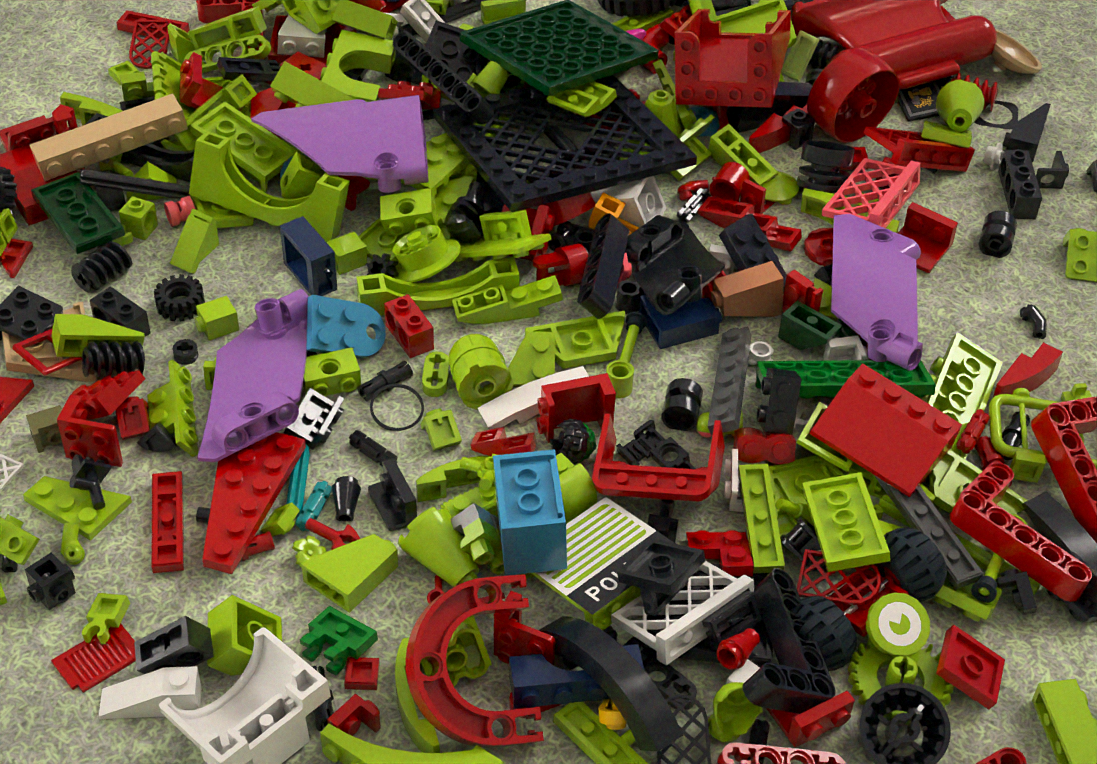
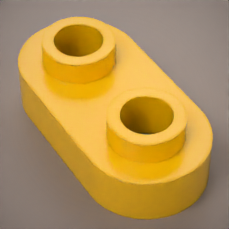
M604 699L598 708L599 722L605 724L606 728L611 730L625 728L626 721L611 699Z

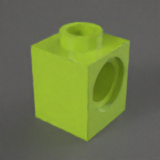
M132 196L119 211L120 222L126 226L127 232L132 233V237L146 240L158 226L155 203Z

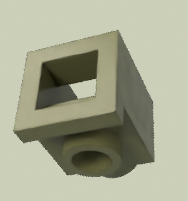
M60 405L26 415L38 453L44 452L43 447L57 445L62 442L57 418L62 410Z

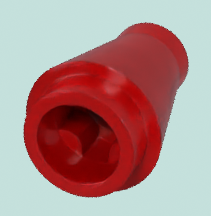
M747 628L739 634L722 640L716 652L720 664L727 669L743 667L754 648L760 642L759 634L754 629Z

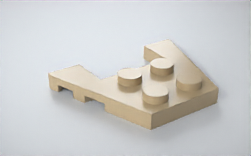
M83 302L74 303L73 308L63 310V314L85 315ZM1 331L7 371L44 376L12 349L14 344L22 340ZM48 339L25 348L46 367L66 360L63 357H56L54 345ZM82 360L46 375L84 382L96 381L93 369H90L88 377H84Z

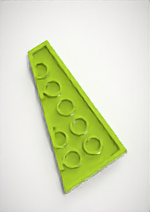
M505 117L498 118V120L508 121L509 119ZM493 125L491 128L501 129L503 126ZM446 133L435 136L426 142L429 182L410 185L417 190L431 188L433 196L437 194L436 189L439 186L444 187L449 183L451 175L460 173L470 163ZM486 133L485 136L495 138L496 134Z

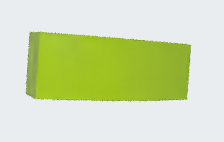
M258 6L188 31L195 50L260 34L267 29V26Z

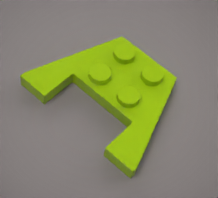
M818 455L797 459L788 464L769 466L775 504L779 498L796 504H807L802 483L844 475L832 463ZM876 504L874 509L878 520H880L884 511ZM776 509L780 536L782 534L787 535L798 523L791 514Z

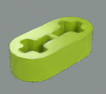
M443 352L429 353L424 361L422 389L425 395L429 397H440L447 391L450 365L448 355ZM435 363H440L439 369H434ZM433 379H438L437 386H432Z

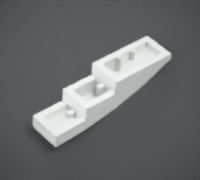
M583 366L558 372L504 393L478 407V410L489 429L503 427L515 419L520 424L539 414L537 398H541L542 385L589 377Z

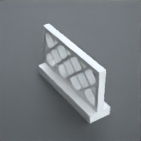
M705 561L697 571L701 570L709 576H691L688 579L689 582L685 585L688 586V590L679 591L672 599L688 600V605H669L668 603L657 614L666 615V620H647L648 614H645L643 600L639 596L611 615L612 623L656 650L657 660L668 665L707 637L706 632L709 629L708 627H703L702 620L744 591L753 592L754 594V580L746 575L737 579ZM710 585V590H691V586ZM713 585H727L722 590H713ZM708 599L702 604L691 605V600ZM685 614L680 619L669 620V615ZM633 615H643V620L630 621L626 618ZM663 629L656 634V637L647 632V630Z

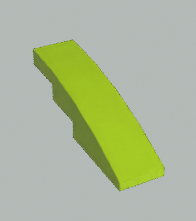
M63 92L60 96L62 105L74 108L75 117L81 120L82 126L96 113L111 116L122 112V110L85 96Z

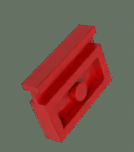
M795 269L792 270L786 277L783 313L797 300L819 312L823 289H816L812 281Z

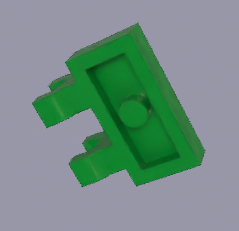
M328 606L308 624L309 633L299 639L300 644L307 647L302 652V656L310 662H313L320 655L325 643L332 645L323 654L325 658L330 660L326 665V671L336 676L344 668L349 656L358 659L378 641L376 630Z

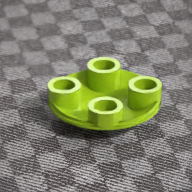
M778 171L777 176L762 186L766 189L765 200L778 202L782 205L791 204L792 198L799 192V185H797L796 179Z

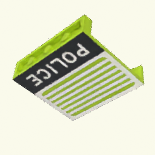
M605 497L566 524L567 569L525 573L526 579L534 576L584 612L586 622L604 630L613 624L611 619L613 613L641 596L639 587L619 583L617 571L650 538L670 543L674 542Z

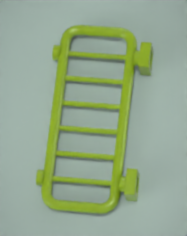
M1017 388L1012 394H1000L991 399L989 403L990 438L992 446L997 452L1003 456L1013 458L1010 464V468L1014 472L1013 479L1038 483L1048 461L1043 451L1028 449L1025 408L1043 411L1047 406L1057 403V401L1030 397V392L1025 388ZM1001 405L1019 407L1022 448L1007 445L1002 439ZM1079 434L1084 443L1083 434ZM1092 459L1097 469V459Z

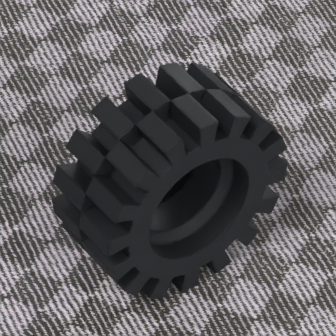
M179 274V278H175V275H172L169 281L164 278L162 284L158 283L156 285L157 289H154L156 309L164 319L170 316V321L175 322L176 318H179L181 322L184 321V317H188L189 320L193 319V314L197 315L196 306L205 303L202 284L199 283L197 278L193 280V276L190 275L187 278H184V274ZM177 296H187L186 298L181 300L172 299Z

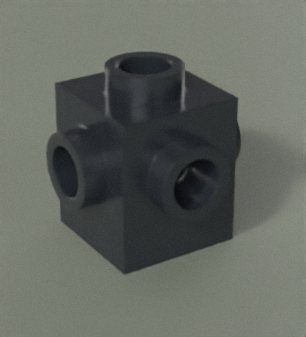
M52 552L25 569L29 582L27 587L28 594L35 603L41 601L48 610L64 603L76 593L72 581L75 579L73 571L66 563L63 564Z

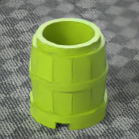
M469 334L461 337L454 343L449 353L450 372L456 384L459 397L467 407L478 410V407L512 390L513 380L510 371L505 364L503 354L499 351L493 340L481 334Z

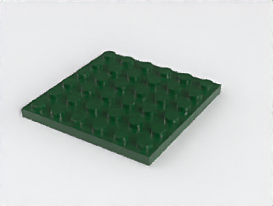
M570 0L560 1L460 32V42L469 46L470 49L477 51L485 58L496 62L514 76L524 80L547 96H554L559 92L574 89L579 85L592 83L594 80L612 76L614 73L647 64L652 60L658 59L659 50Z

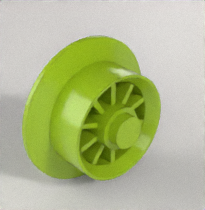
M436 225L415 229L399 239L393 247V253L398 261L396 272L399 273L398 276L394 277L395 279L412 283L427 279L447 268L460 254L461 246L455 239H445L441 229Z

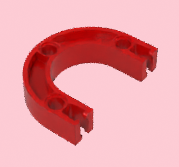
M525 574L477 578L451 588L438 596L425 608L410 634L406 650V675L413 699L428 722L445 736L462 744L478 745L480 747H500L544 741L543 731L535 732V730H528L527 735L516 734L515 718L526 716V719L534 718V721L541 720L540 707L504 711H489L478 708L467 702L456 691L449 678L446 665L449 641L456 628L465 619L481 614L518 612L529 607L528 598H516L513 601L502 600L501 587L511 586L512 589L518 587L525 588L527 585ZM479 588L487 591L489 595L488 604H484L479 600L477 595ZM422 659L428 660L432 665L433 669L430 676H425L420 671ZM495 720L500 722L503 727V734L500 738L492 733L491 728Z

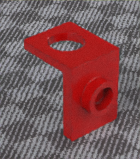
M748 179L743 181L740 202L754 204L755 213L763 214L775 203L767 201L764 205L766 189Z

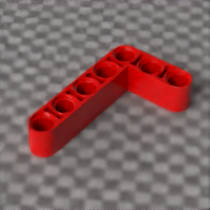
M196 0L198 19L203 23H211L253 8L252 4L259 0ZM264 31L257 35H261L264 37Z
M1097 396L1052 403L1032 419L1031 427L1074 518L1097 543V469L1079 435L1097 429Z
M993 462L989 464L960 494L950 513L951 522L1020 571H1027L1030 578L1059 598L1069 602L1078 600L1092 578L1091 570L1077 558L997 505L1013 480L1014 472L1004 463Z

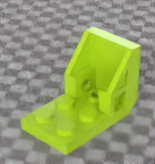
M259 0L252 4L253 8L259 6L260 11L265 9L266 12H269L283 4L290 17L315 34H318L336 23L332 20L331 9L334 2H338V0Z

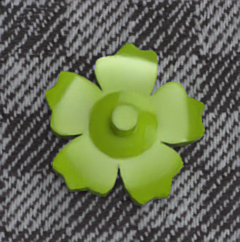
M309 535L305 539L301 538L295 541L292 549L298 552L295 555L296 564L301 568V564L305 560L327 552L326 548L319 546L320 541L314 536Z

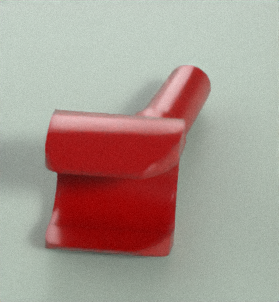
M435 575V589L431 590L427 595L429 604L444 593L442 579Z

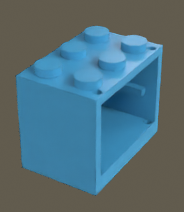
M555 449L493 456L496 502L505 576L567 569L566 520Z

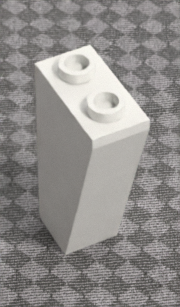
M288 15L278 32L277 54L293 55L299 51L309 57L324 58L325 30L315 34Z

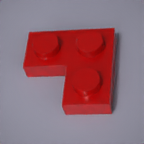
M705 530L686 532V546L704 550L705 559H719L721 570L731 576H753L754 564L746 532L735 530L727 532H708Z

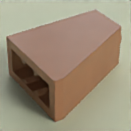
M773 261L714 279L713 291L710 293L711 300L715 307L720 308L724 316H779L783 314L784 278Z

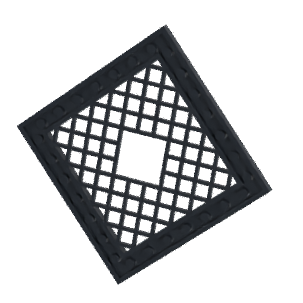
M613 74L609 77L594 80L597 83L615 89L617 97L605 107L607 108L606 111L601 110L593 114L602 116L600 119L575 115L572 111L568 113L558 112L559 109H567L549 103L547 101L548 96L533 86L511 89L508 92L489 94L483 97L494 109L492 119L485 126L475 125L476 122L456 104H446L440 108L433 109V118L511 212L697 165V156ZM543 106L552 107L553 109H552V110H546V109H542V107H543ZM521 111H523V112H529V113H531V114H530V116H528V115H522V114H520V113H521ZM537 114L546 115L547 117H546V119H545V118L536 117V115H537ZM499 117L509 118L508 121L498 120ZM553 117L563 118V120H562V121H557V120H552V118H553ZM607 117H609V118H615V119H618V120H617V122H615V121H609V120H606V119H607ZM515 119H516V120H522V121H525V122H524V124H521V123H515L514 121H515ZM569 120L580 121L579 124L568 123ZM530 123H539L541 125L540 127L532 126ZM591 123L596 125L595 127L585 126L584 124ZM493 125L503 126L501 129L491 128ZM547 125L590 132L578 152L534 145ZM603 125L613 128L611 130L602 129L601 126ZM509 128L519 129L518 132L508 131ZM618 128H620V129H626V130H629V131H628V133H625V132H619V131H617V130H618ZM525 130H526V131L535 132V134H534V135L524 134V132H525ZM486 133L496 134L495 138L485 135ZM596 134H601V135H607V137H606V138H600V137H595V135H596ZM502 136L512 137V140L510 141L501 138ZM612 137L624 138L623 141L611 140ZM519 139L529 140L528 143H521L517 141ZM629 140L641 141L639 144L628 143ZM593 142L601 144V146L597 147L591 146L589 144ZM496 144L506 146V148H495ZM607 145H610V146H616V147H618V148H617V150H614V149H608V148H606V146H607ZM514 147L523 150L522 152L512 151L511 149ZM627 148L635 151L634 153L625 152L623 151V149ZM531 150L540 153L538 155L528 154V151ZM584 151L596 152L594 156L583 154ZM641 151L649 152V154H645V155H642V154H639V153H640ZM547 153L556 155V157L550 158L545 157L544 155ZM601 154L612 155V158L610 159L600 156ZM506 156L516 157V160H515V161L507 160V159H505V157H506ZM562 156L573 158L572 161L561 160ZM618 157L628 158L625 160H617ZM523 159L532 160L533 162L532 164L523 163L521 161ZM580 159L590 162L589 164L578 163V160ZM539 162L548 163L550 165L549 167L539 166L538 164ZM596 162L605 164L602 166H594ZM559 165L567 168L566 170L556 169L555 166ZM521 168L527 169V171L523 173L515 171V169ZM576 168L581 169L582 171L572 172V169ZM538 171L543 172L544 174L542 176L532 174V172ZM550 174L559 175L554 178L549 177ZM527 180L535 181V183L527 184L525 182Z

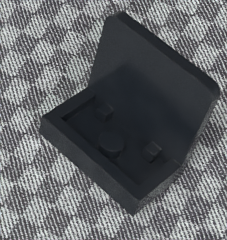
M18 285L0 304V341L2 340L1 331L23 341L49 330L54 323L55 314H63V307Z

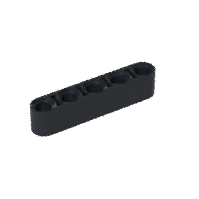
M610 213L605 214L595 226L577 298L578 304L597 319L606 316L613 306L629 236V229Z

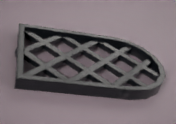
M678 694L665 699L667 703L671 702L677 707L673 712L674 717L681 711L689 718L680 729L691 743L683 751L672 742L657 752V764H661V759L666 764H678L683 757L691 764H700L707 757V764H711L709 722L705 708L698 700L689 695ZM683 699L684 701L679 704L675 700ZM689 701L699 708L693 716L684 709V706ZM701 712L704 718V725L696 719ZM692 722L702 730L695 739L685 731ZM704 734L706 739V749L700 743H698V740ZM694 745L704 753L696 762L687 754ZM671 746L680 753L673 763L664 756V753Z

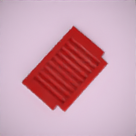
M121 623L119 627L109 628L110 637L105 644L100 643L96 634L92 637L90 643H86L84 640L51 660V663L72 690L79 687L84 693L136 662L135 640Z

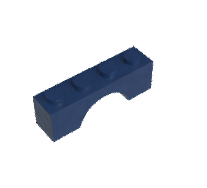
M639 645L622 646L644 669ZM542 654L509 657V679L514 709L611 699L602 687L584 670L569 671L560 669L549 663Z

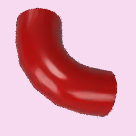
M660 24L646 30V36L642 39V41L658 50L669 43V35L659 26ZM659 50L658 59L652 60L643 66L653 74H656L653 63L662 59L666 67L668 57Z

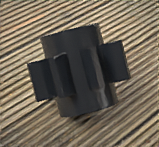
M384 253L382 258L379 255L373 254V260L370 263H366L369 272L367 275L381 274V272L392 278L399 275L396 272L398 261H390V254Z

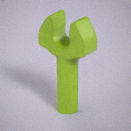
M122 153L111 157L108 163L99 162L101 171L112 170L113 173L116 171L120 175L130 177L134 175L130 169L120 163Z

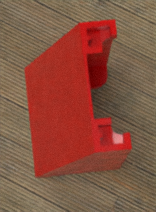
M698 9L675 32L676 105L771 108L790 39L791 10H779L777 20L774 23L767 22L765 24V33L721 32V21L713 22L710 20V9Z

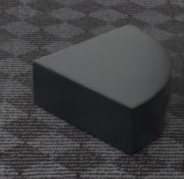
M157 423L137 442L145 450L155 452L168 451L178 446L175 438L161 423Z

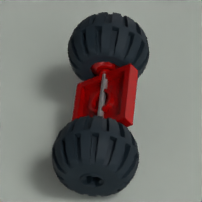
M910 527L897 528L884 535L890 551V561L874 564L881 575V588L878 595L870 602L863 605H846L834 603L823 596H811L801 599V603L790 610L795 615H801L798 619L806 622L796 634L803 640L809 634L812 636L810 640L814 638L817 641L828 671H835L844 667L849 662L857 647L856 632L863 637L868 634L866 631L868 611L871 605L880 597L891 593H904L917 599L919 602H923L934 597L939 592L947 576V565L942 553L927 535ZM870 569L863 572L868 580L876 576V573ZM860 575L850 580L855 588L865 583ZM877 581L872 583L874 588L877 586ZM847 583L838 589L842 596L852 591ZM867 586L859 593L863 598H866L872 591ZM835 592L829 596L838 598ZM853 595V596L850 597L848 600H859V599L857 598L856 595Z

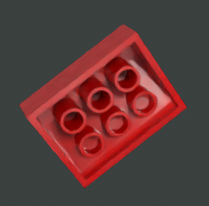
M862 363L842 386L813 426L810 434L910 498L951 449L962 424Z

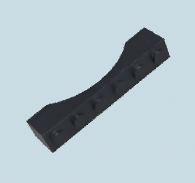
M96 113L86 124L108 116ZM149 143L122 153L121 161L143 167L149 162L175 178L190 183L195 150L173 151Z

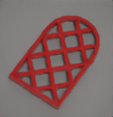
M135 20L129 50V58L134 66L151 69L152 64L149 62L151 56L146 59L143 54L147 51L154 52L152 48L157 44L161 47L157 52L167 54L169 34L168 28L167 33L163 29L170 23L172 24L171 20ZM154 25L157 30L150 33L148 29ZM143 32L148 34L144 39L139 37ZM161 32L164 36L160 39L154 37L157 33ZM152 38L155 42L148 46L145 42ZM143 45L146 48L139 52L136 48ZM139 57L143 60L140 64L134 62Z
M805 549L797 584L799 597L823 596L834 603L863 605L878 595L881 588V575L874 564L861 568L854 567L856 571L849 576H846L842 570H837L843 580L834 585L828 577L837 571L825 573L820 567L821 564L825 563L824 558L818 562L813 558V556L823 557L822 551ZM807 558H809L813 565L805 569ZM871 567L875 571L876 576L868 580L863 572ZM817 568L822 576L812 582L807 573ZM860 575L865 583L855 588L850 580ZM804 577L809 584L801 589ZM826 580L830 588L821 593L815 585ZM875 581H877L876 588L872 585ZM847 583L852 591L842 596L837 588ZM868 586L872 593L868 597L863 598L859 592ZM811 588L816 592V594L804 593ZM834 591L838 598L826 595ZM853 595H856L859 600L848 599Z

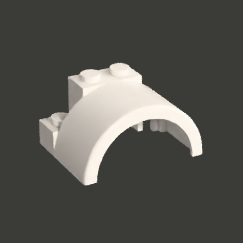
M263 627L254 633L253 652L247 667L237 682L224 695L211 704L195 710L178 709L173 705L171 699L167 697L159 703V708L163 715L201 750L203 760L207 764H282L310 741L305 717L329 699L331 695L328 680L268 629Z

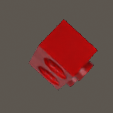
M409 294L384 303L385 325L409 358L434 350V327Z

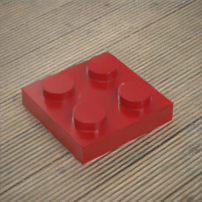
M953 624L946 630L936 674L989 710L997 704L1005 659Z

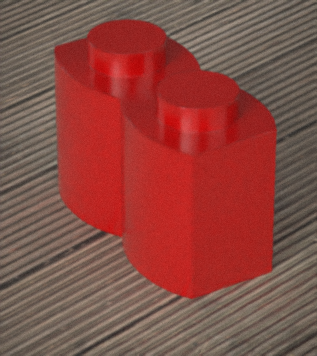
M744 427L734 431L733 449H738V460L742 462L758 463L767 460L774 464H788L795 461L796 440L791 434L762 432L756 428Z

